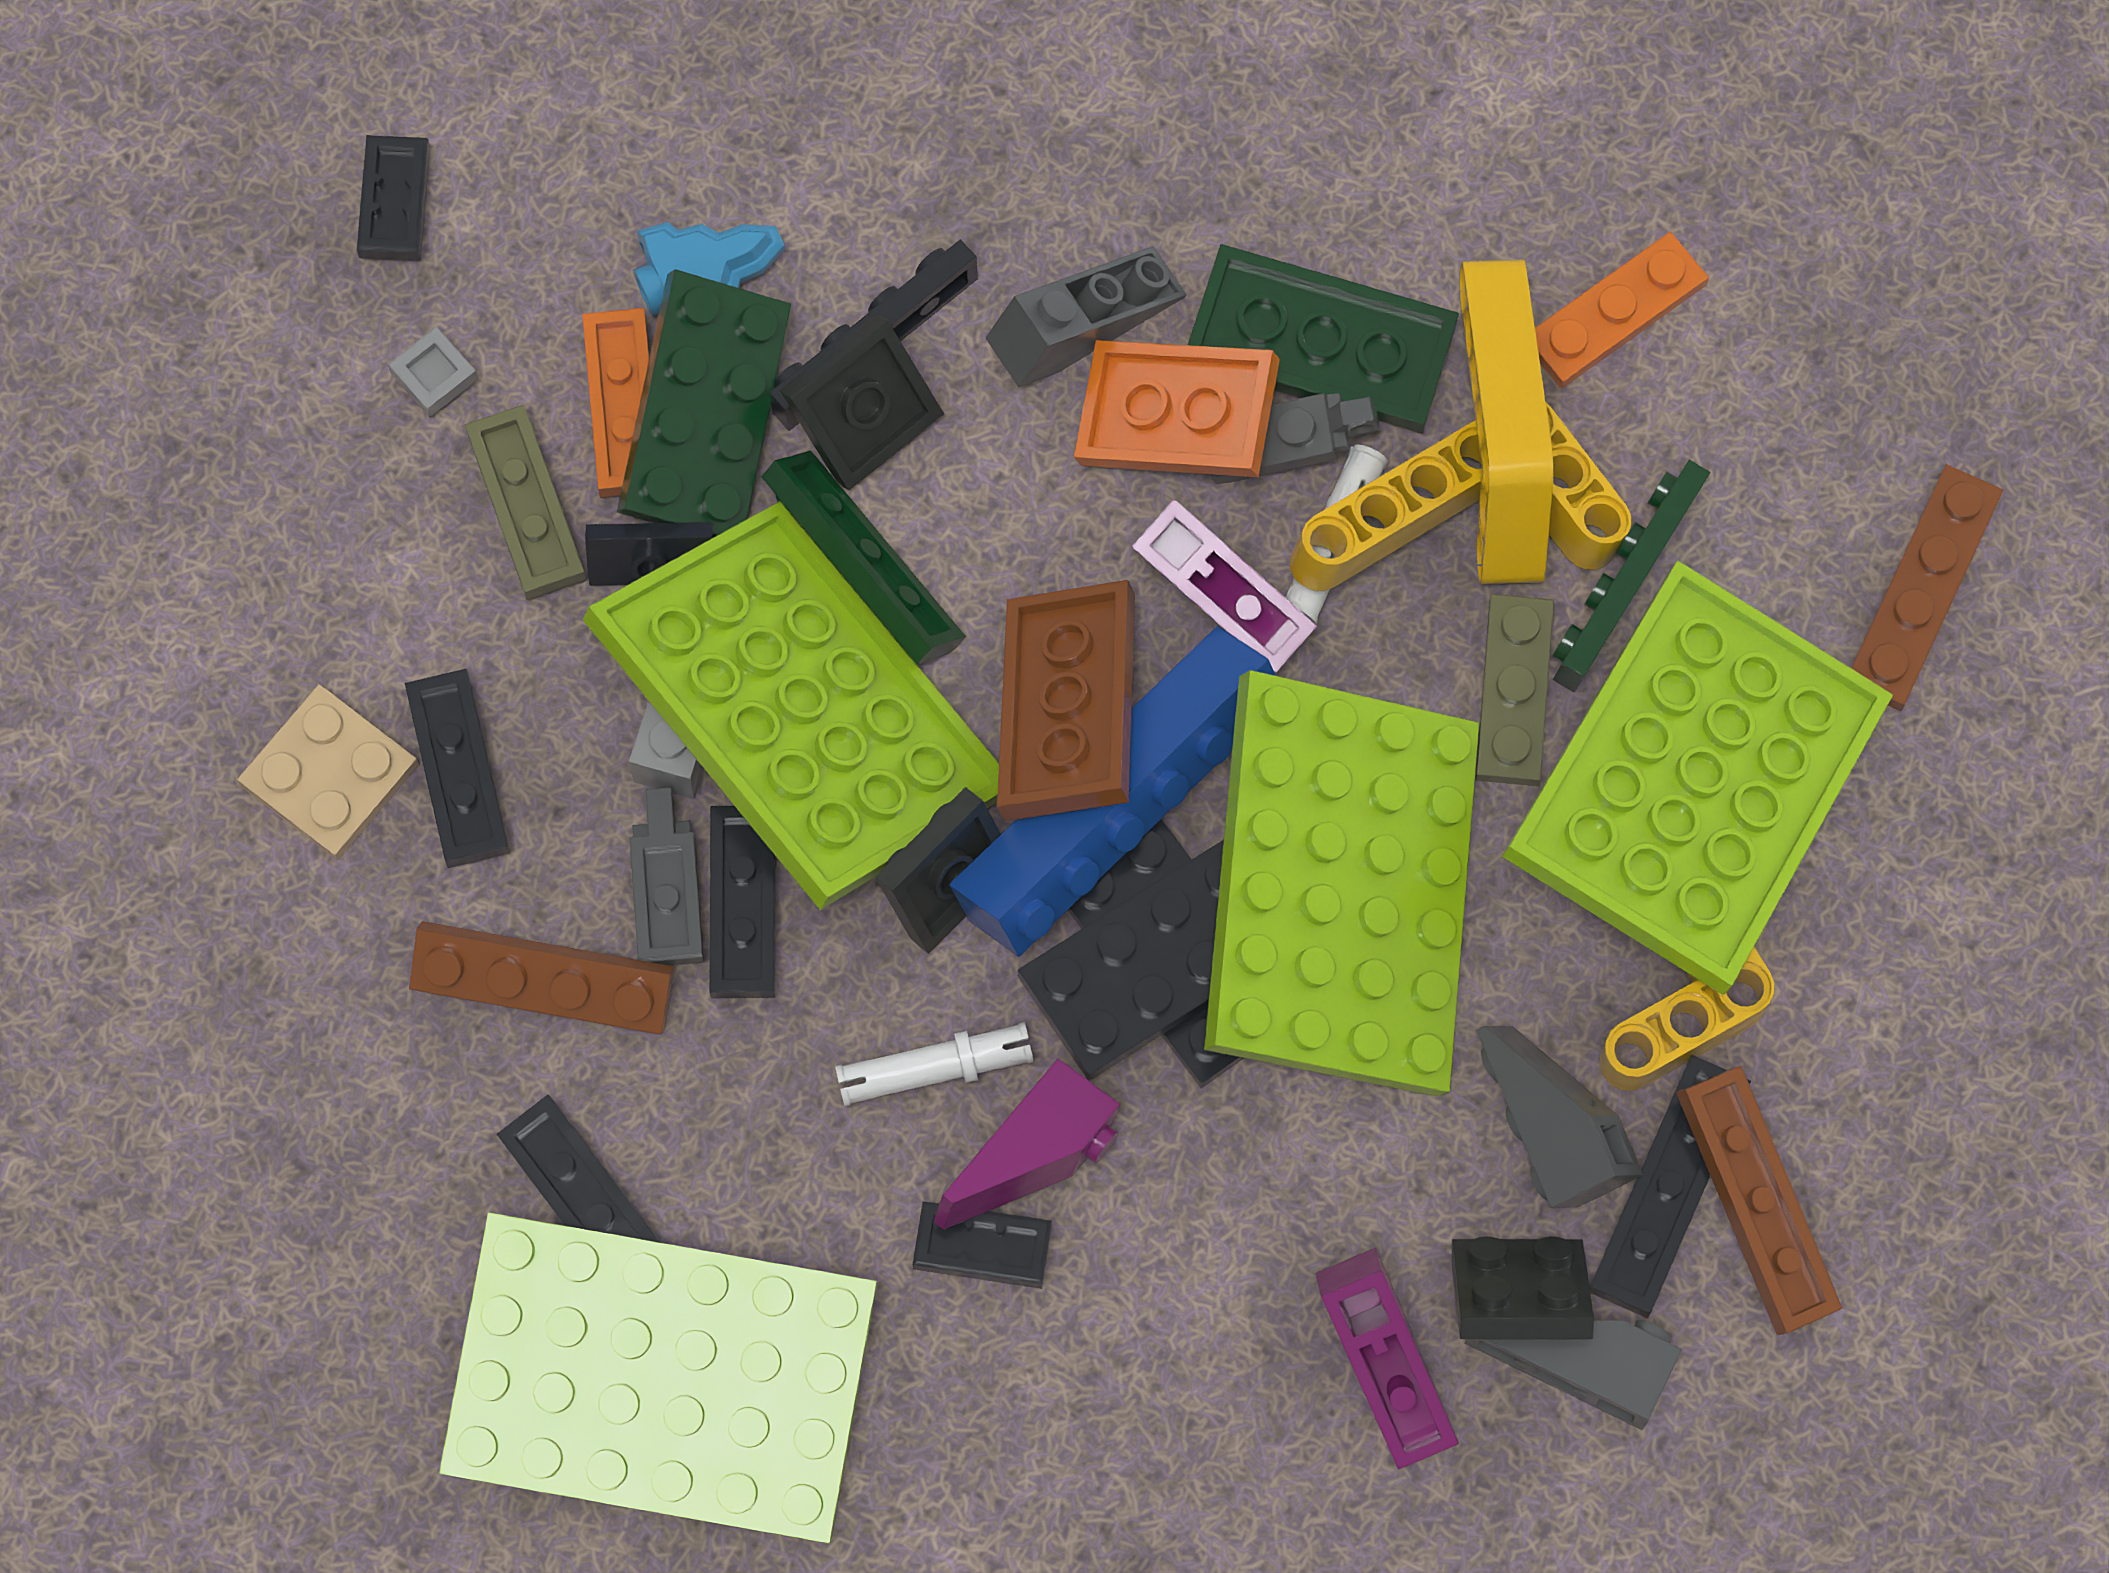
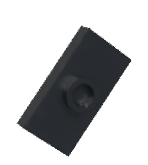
M366 135L357 239L359 258L421 261L430 156L428 138Z
M713 522L586 524L585 545L589 586L631 584L714 538Z
M922 1202L912 1264L913 1270L1042 1289L1052 1228L1051 1220L988 1211L943 1230L933 1222L939 1204Z

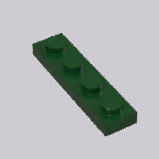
M810 450L774 460L761 477L776 494L777 501H780L790 514L797 519L814 540L815 544L830 562L836 566L855 592L875 613L914 662L920 664L947 655L955 650L966 637L813 452Z
M1689 459L1678 478L1668 471L1665 473L1647 503L1657 509V512L1647 528L1637 522L1634 523L1616 552V555L1626 560L1615 579L1603 573L1584 605L1594 611L1583 630L1571 624L1552 656L1563 662L1553 681L1572 692L1576 691L1711 472Z

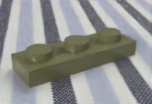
M524 404L464 424L526 600L586 580L582 563Z
M1491 594L1475 781L1539 787L1554 600L1498 594Z

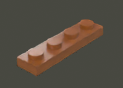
M1947 464L1941 473L1851 668L1893 694L1888 706L1902 711L2003 492V489Z
M422 921L416 929L409 989L662 1035L667 1022L674 966Z
M1742 1066L1729 1069L1676 1092L1776 1334H1787L1843 1309Z

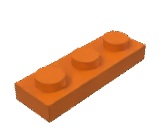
M1668 232L1535 327L1540 364L1561 389L1705 287L1708 283V275L1672 232Z
M644 308L582 314L597 483L600 498L620 496L650 358Z

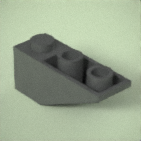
M1152 246L1014 296L985 338L1017 386L1021 387L1064 370L1094 352L1096 340L1113 341L1182 300L1187 294L1157 250Z
M1483 1026L1476 1030L1484 1047L1481 1051L1484 1067L1488 1074L1499 1083L1508 1105L1506 1109L1508 1124L1514 1135L1523 1141L1533 1165L1531 1167L1533 1184L1541 1197L1548 1201L1550 1208H1571L1585 1205L1643 1176L1620 1118L1614 1111L1513 1026Z

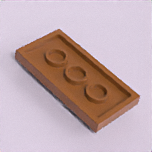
M1128 580L1007 599L997 808L1004 821L1129 803L1135 593Z

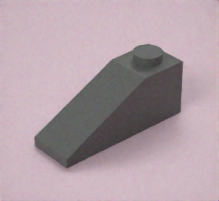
M1594 1320L1593 1339H1466L1464 1343L1640 1430H1643L1682 1351L1681 1348L1670 1344L1672 1336L1667 1331L1643 1320H1636L1634 1326L1623 1320Z

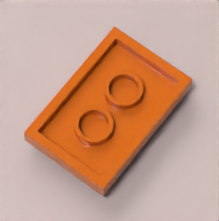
M1096 340L1074 458L1081 466L1259 477L1280 359L1273 350Z

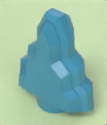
M665 222L637 231L638 240L644 251L647 264L633 269V273L648 311L652 317L659 315L667 274L674 269L740 288L741 283L762 275L785 250V245L776 226L741 224L718 233L703 224L676 229L669 222Z

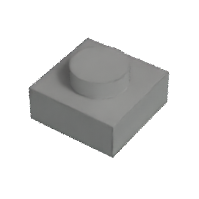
M437 326L388 364L392 376L429 417L433 416L478 380L476 370Z

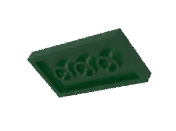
M1220 244L1188 345L1273 350L1280 359L1274 390L1300 398L1322 393L1324 395L1339 393L1342 401L1370 397L1377 407L1379 421L1423 433L1458 322L1459 313Z
M677 269L667 274L617 513L652 523L713 522L714 537L747 520L771 404L769 392L774 389L773 384L776 380L791 303Z

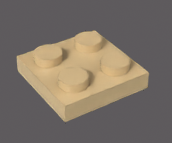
M318 684L239 776L237 781L248 793L338 861L419 766L416 757L322 685Z

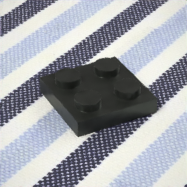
M878 314L872 316L780 390L835 480L847 490L853 488L944 414L890 323Z
M966 787L951 802L942 805L934 813L930 823L905 848L897 850L888 859L885 868L875 877L910 939L928 954L966 917L949 884L1001 835L984 801Z
M1489 1236L1475 1239H1452V1272L1460 1339H1593L1594 1314L1583 1239H1563L1555 1236L1541 1239H1498Z

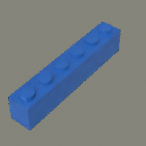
M1219 626L1214 628L1131 708L1129 803L1016 819L949 884L968 920L1016 956L1020 957L1037 939L1043 937L1050 930L1051 926L1082 895L1092 890L1097 881L1120 858L1135 848L1142 837L1172 808L1178 806L1191 789L1216 765L1222 763L1229 756L1233 747L1239 676L1249 670L1276 676L1269 659Z

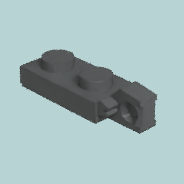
M1322 393L1272 404L1259 476L1337 460V453L1350 449L1348 439L1381 432L1377 407L1372 402V399L1366 397L1342 401L1339 393L1326 395ZM1211 474L1215 484L1255 478Z
M671 787L645 789L648 824L632 825L633 837H629L638 960L664 965L704 962L694 832H691L690 820L675 821Z

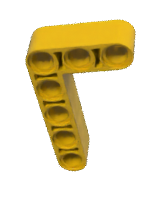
M1524 259L1462 261L1460 265V303L1482 465L1477 527V564H1482V566H1478L1480 585L1544 582L1553 492V453L1526 264Z
M1546 403L1553 453V477L1562 479L1569 487L1561 488L1553 483L1549 535L1566 558L1574 565L1583 569L1597 570L1605 567L1614 558L1629 532L1631 513L1624 501L1561 419ZM1476 420L1313 516L1305 524L1290 557V570L1295 580L1303 587L1313 591L1332 589L1479 501L1482 469L1470 467L1462 459V457H1470L1481 464ZM1412 487L1427 489L1433 494L1434 499L1419 496ZM1362 516H1372L1384 524L1385 528H1375L1368 525ZM1586 525L1600 528L1606 537H1598L1592 534ZM1312 546H1323L1329 549L1335 558L1330 559L1319 556Z
M1753 947L1735 982L1749 985L1755 991L1757 996L1756 1004L1748 1007L1739 1006L1728 998L1727 993L1722 995L1688 973L1693 983L1619 1023L1611 1030L1600 1054L1599 1065L1602 1075L1608 1083L1620 1090L1626 1091L1643 1088L1688 1063L1691 1055L1698 1057L1752 1027L1762 1019L1774 995V981L1756 948ZM1678 1013H1688L1696 1017L1703 1029L1702 1034L1693 1038L1681 1036L1672 1028L1670 1018ZM1623 1044H1634L1644 1051L1648 1060L1647 1064L1638 1069L1623 1066L1616 1058L1615 1048Z

